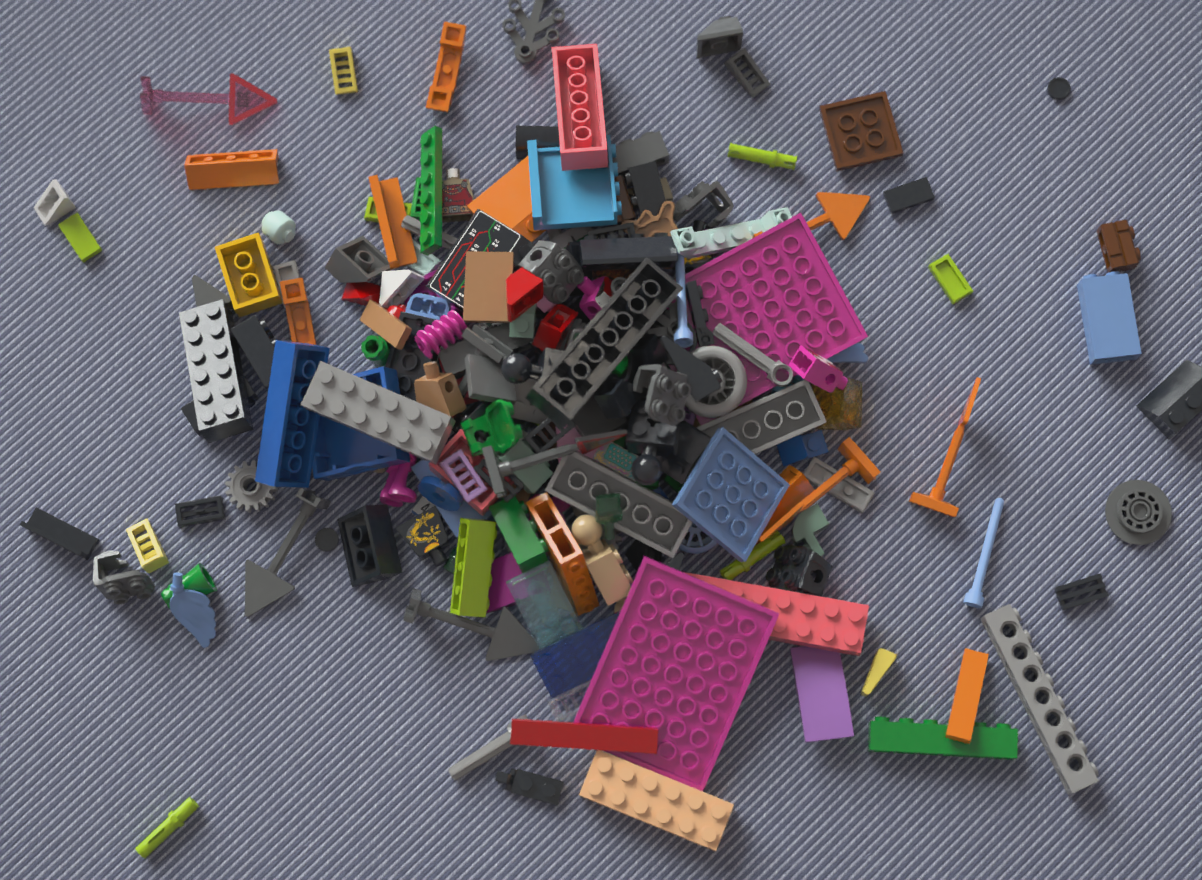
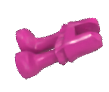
M409 454L410 462L388 467L386 472L389 476L380 494L381 503L392 507H401L403 502H416L417 495L415 491L406 486L408 473L411 472V467L416 464V456Z

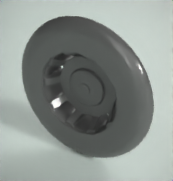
M1130 480L1121 483L1110 493L1105 506V515L1109 527L1116 536L1131 544L1145 545L1157 541L1166 533L1171 523L1172 510L1167 496L1159 487L1144 480ZM1127 520L1132 523L1131 526L1126 522Z

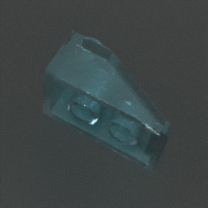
M550 561L506 581L540 650L583 629L579 617Z

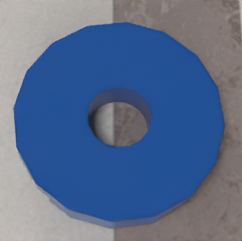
M424 476L418 484V490L423 497L444 510L458 511L462 505L463 497L455 487L448 483L446 485L441 484L440 478Z

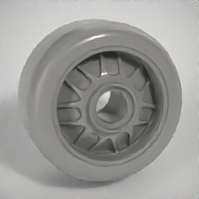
M704 346L690 352L709 365L712 371L717 369L723 382L719 383L721 389L698 402L694 401L690 393L686 398L685 407L692 413L705 418H717L729 414L741 403L747 389V374L742 362L734 353L719 346Z

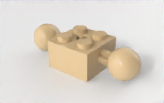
M582 515L572 525V536L577 543L588 547L582 550L587 568L607 605L609 606L617 602L614 607V615L617 620L633 580L624 564H621L623 560L614 545H608L605 539L600 541L602 535L600 521L592 515Z

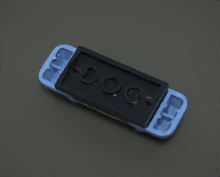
M417 293L410 297L405 312H400L399 319L412 328V331L402 350L391 345L385 367L397 370L400 395L416 401L414 382L426 375L423 364L431 361H437L438 363L439 359L438 354L431 350L432 359L427 358L419 349L415 336H417L416 333L419 330H424L425 326H432L433 321H440L442 315L447 316L451 306L443 298Z

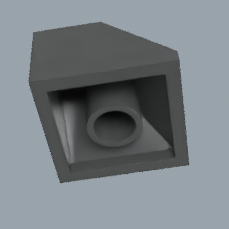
M730 16L721 17L697 36V58L741 51L743 30L738 18H731Z
M364 236L335 248L325 266V269L340 283L367 282L382 275V271L392 270L387 257Z

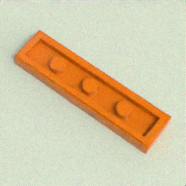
M965 648L945 738L970 743L989 654Z

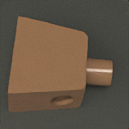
M437 361L423 364L426 375L414 382L416 402L451 417L467 409L455 376L452 373H440Z

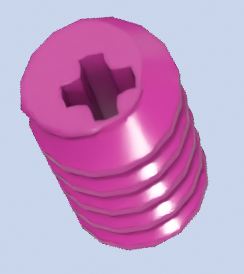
M450 310L447 316L442 315L440 317V321L435 320L432 322V326L427 325L424 330H419L416 333L415 341L427 358L432 359L431 350L439 354V345L447 349V340L451 344H455V335L459 339H463L462 330L464 331L467 326L456 311Z

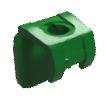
M501 399L496 400L486 408L484 416L474 420L469 418L461 423L472 456L484 455L482 448L492 446L496 453L507 452L523 437L520 425H515L512 422L511 416L514 415V408L511 402ZM475 431L488 432L489 437L486 438L484 443L477 442L474 436Z

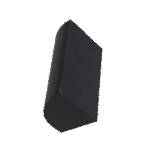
M516 125V159H525L528 156V140H536L537 148L560 147L558 126Z

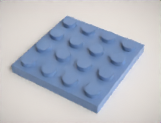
M720 427L717 428L672 506L738 561L746 562L790 484L725 428Z

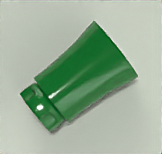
M367 336L366 340L361 344L364 356L376 368L385 367L391 344L380 336Z
M198 563L183 576L182 584L184 589L198 591L204 595L217 591L214 580L201 563ZM168 585V588L162 591L161 596L170 609V599L173 596V591L170 590V585Z

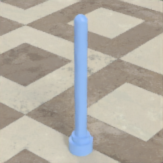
M677 251L678 261L675 264L676 282L683 289L677 295L678 328L674 333V342L682 348H686L693 344V333L688 328L684 256L680 255Z
M997 498L994 502L972 589H969V592L965 594L963 603L970 607L982 608L984 597H982L983 592L981 590L1004 505L1002 498Z

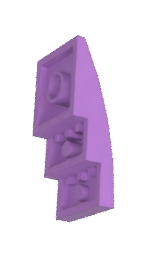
M805 646L790 648L805 743L854 737L840 653Z

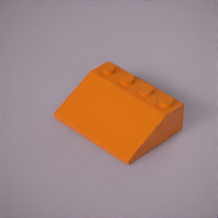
M528 156L466 206L473 215L477 209H480L531 242L546 231L534 230Z

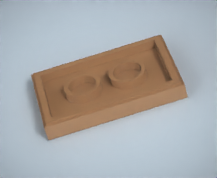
M466 251L464 322L510 323L507 318L506 279L514 271V252Z

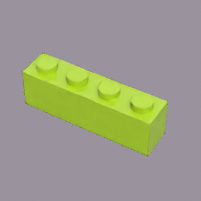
M460 518L450 613L458 616L486 617V611L489 609L488 591L492 584L491 564L495 558L493 545L497 537L496 522Z

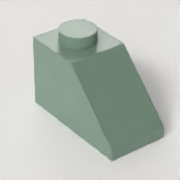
M537 303L513 322H510L509 337L535 338Z

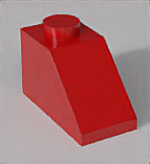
M522 267L515 273L510 274L506 279V304L509 322H513L543 298V280Z
M556 304L540 322L532 345L538 347L541 351H544L546 347L558 350L579 313L562 304Z

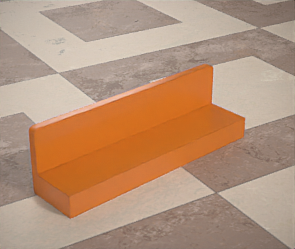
M278 150L187 155L184 167L188 188L195 190L278 184Z
M378 175L369 176L390 268L393 269L417 263L411 232L401 226L406 216V210L398 178L380 181Z
M791 465L779 474L790 485L761 536L814 491L805 475Z

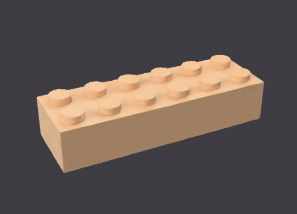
M601 750L596 751L579 793L580 797L713 851H716L734 806V804Z

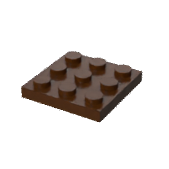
M886 91L819 107L836 172L903 156L902 146Z

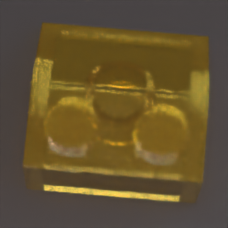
M846 377L848 379L846 387L841 391L835 388L831 393L810 383L827 423L814 429L849 430L861 428L863 382Z

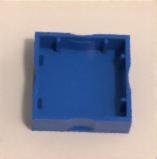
M383 366L353 374L400 395L398 375L395 369ZM320 415L312 463L314 479L330 481L410 462L409 453Z

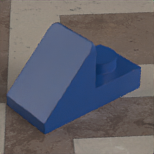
M822 430L803 436L798 435L776 445L783 467L829 452Z

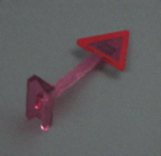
M230 73L228 94L163 91V89H152L150 76H141L143 93H140V101L143 114L152 115L154 103H163V101L228 104L229 125H233L277 103L275 97L234 73Z

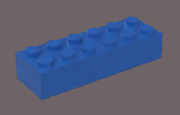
M275 341L255 482L273 487L309 488L320 415L307 410L301 403L320 361L328 363L329 347L309 343Z

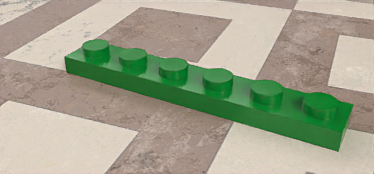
M437 126L432 127L421 135L420 253L427 256L442 247V128Z

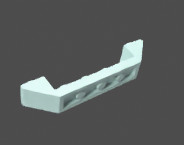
M788 207L768 211L761 219L697 232H694L692 226L672 230L670 233L678 253L687 259L730 251L752 239L754 234L760 231L765 232L792 216Z

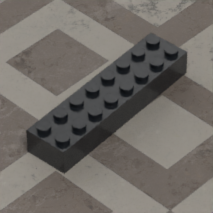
M646 257L533 386L525 398L561 429H564L672 303L683 287Z

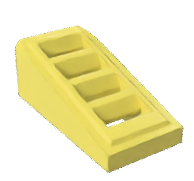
M352 48L330 49L329 55L335 95L358 92ZM348 56V60L335 61V58ZM349 65L350 69L337 70L336 68L337 66ZM351 74L349 78L338 79V75ZM352 82L350 87L339 88L340 83Z
M148 519L126 529L140 564L147 573H151L169 563ZM147 530V533H145V534H143L142 536L136 538V535H137V534H139V533H141V532ZM151 539L149 542L140 546V544L144 541ZM154 547V550H152V551H150V552L144 554V552H146V551H148V550H150V549H152V548Z
M882 648L876 651L861 691L862 696L866 697L873 691L895 661L897 654Z

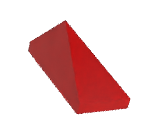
M368 282L346 283L342 300L367 306L369 300L379 304L381 286Z

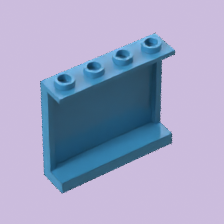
M607 135L608 167L562 171L560 147L537 148L536 140L527 141L534 230L618 225L617 215H622L621 201H616V196H620L619 182L614 181V177L618 176V166L612 160V158H616V145L611 144L610 135Z

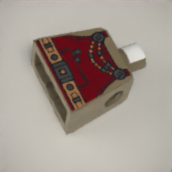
M457 168L447 169V180L442 181V223L470 221L473 214L466 206L474 198L469 179H460V170Z

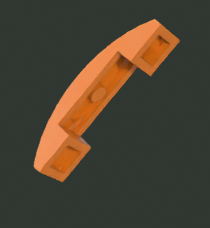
M444 21L440 39V51L433 83L428 94L426 109L449 112L462 61L466 25Z
M303 277L280 281L292 342L317 345Z

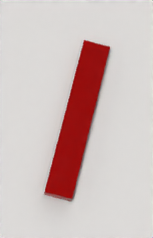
M512 718L510 744L657 754L658 728Z

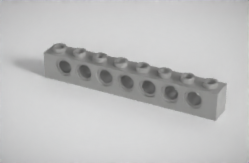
M1008 604L984 615L980 619L1067 795L1098 782V770L1093 762H1089L1086 756L1087 748L1085 744L1076 737L1074 733L1076 731L1075 724L1070 717H1066L1063 711L1065 709L1064 702L1059 695H1055L1052 689L1054 686L1053 680L1048 673H1044L1041 667L1043 664L1042 658L1037 651H1033L1030 645L1032 643L1031 636L1026 629H1022L1019 623L1021 617L1017 609L1012 608ZM1004 626L1012 628L1014 633L1012 638L1004 636L1002 632ZM1014 648L1023 650V660L1015 658L1013 654ZM1025 670L1034 672V682L1026 680L1024 676ZM1038 691L1045 694V704H1040L1036 701L1035 695ZM1049 713L1056 716V726H1051L1047 723L1046 718ZM1059 736L1067 738L1068 746L1066 749L1058 745ZM1071 758H1075L1079 762V769L1077 771H1073L1069 767V760Z

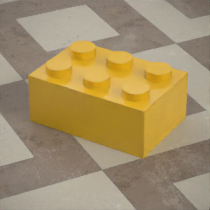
M259 232L215 246L232 305L239 318L283 303L264 241Z

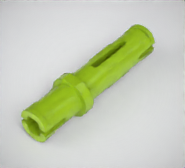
M730 143L727 156L770 165L769 167L771 168L782 167L795 170L797 156L778 153V150L767 151Z
M776 532L762 543L760 542L754 546L746 562H740L736 559L728 566L719 570L723 579L733 580L742 572H748L752 565L769 555L779 546L785 544V539L779 532Z
M188 797L175 811L171 810L168 813L169 817L135 848L138 854L145 859L178 827L181 828L185 824L184 821L199 808L197 802L193 798Z

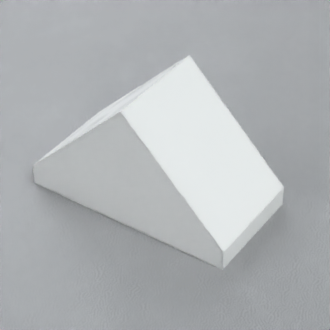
M56 179L51 181L34 206L44 225L53 223L76 208Z
M411 270L382 271L379 304L385 308H388L390 305L398 306L402 304L425 278Z

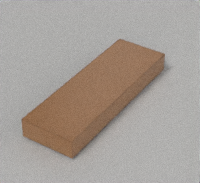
M369 300L360 318L361 322L395 348L401 350L412 331V328L372 300Z

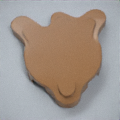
M665 201L657 216H653L649 210H645L639 219L635 221L624 220L621 224L633 222L635 233L645 234V237H654L655 233H668V236H671L670 232L678 229L673 219L675 204L672 201Z

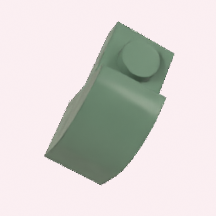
M818 503L798 515L792 527L791 537L794 545L803 542L804 545L802 546L823 557L825 553L814 535L826 529L829 522Z

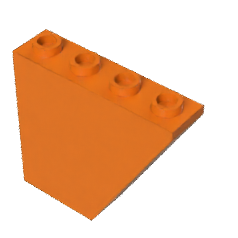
M547 492L527 501L526 505L530 517L535 522L539 531L537 535L539 539H544L549 549L546 553L576 613L580 616L591 612L600 605L583 553Z

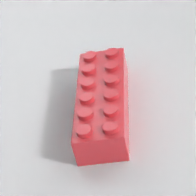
M597 44L552 47L562 171L608 167V153Z

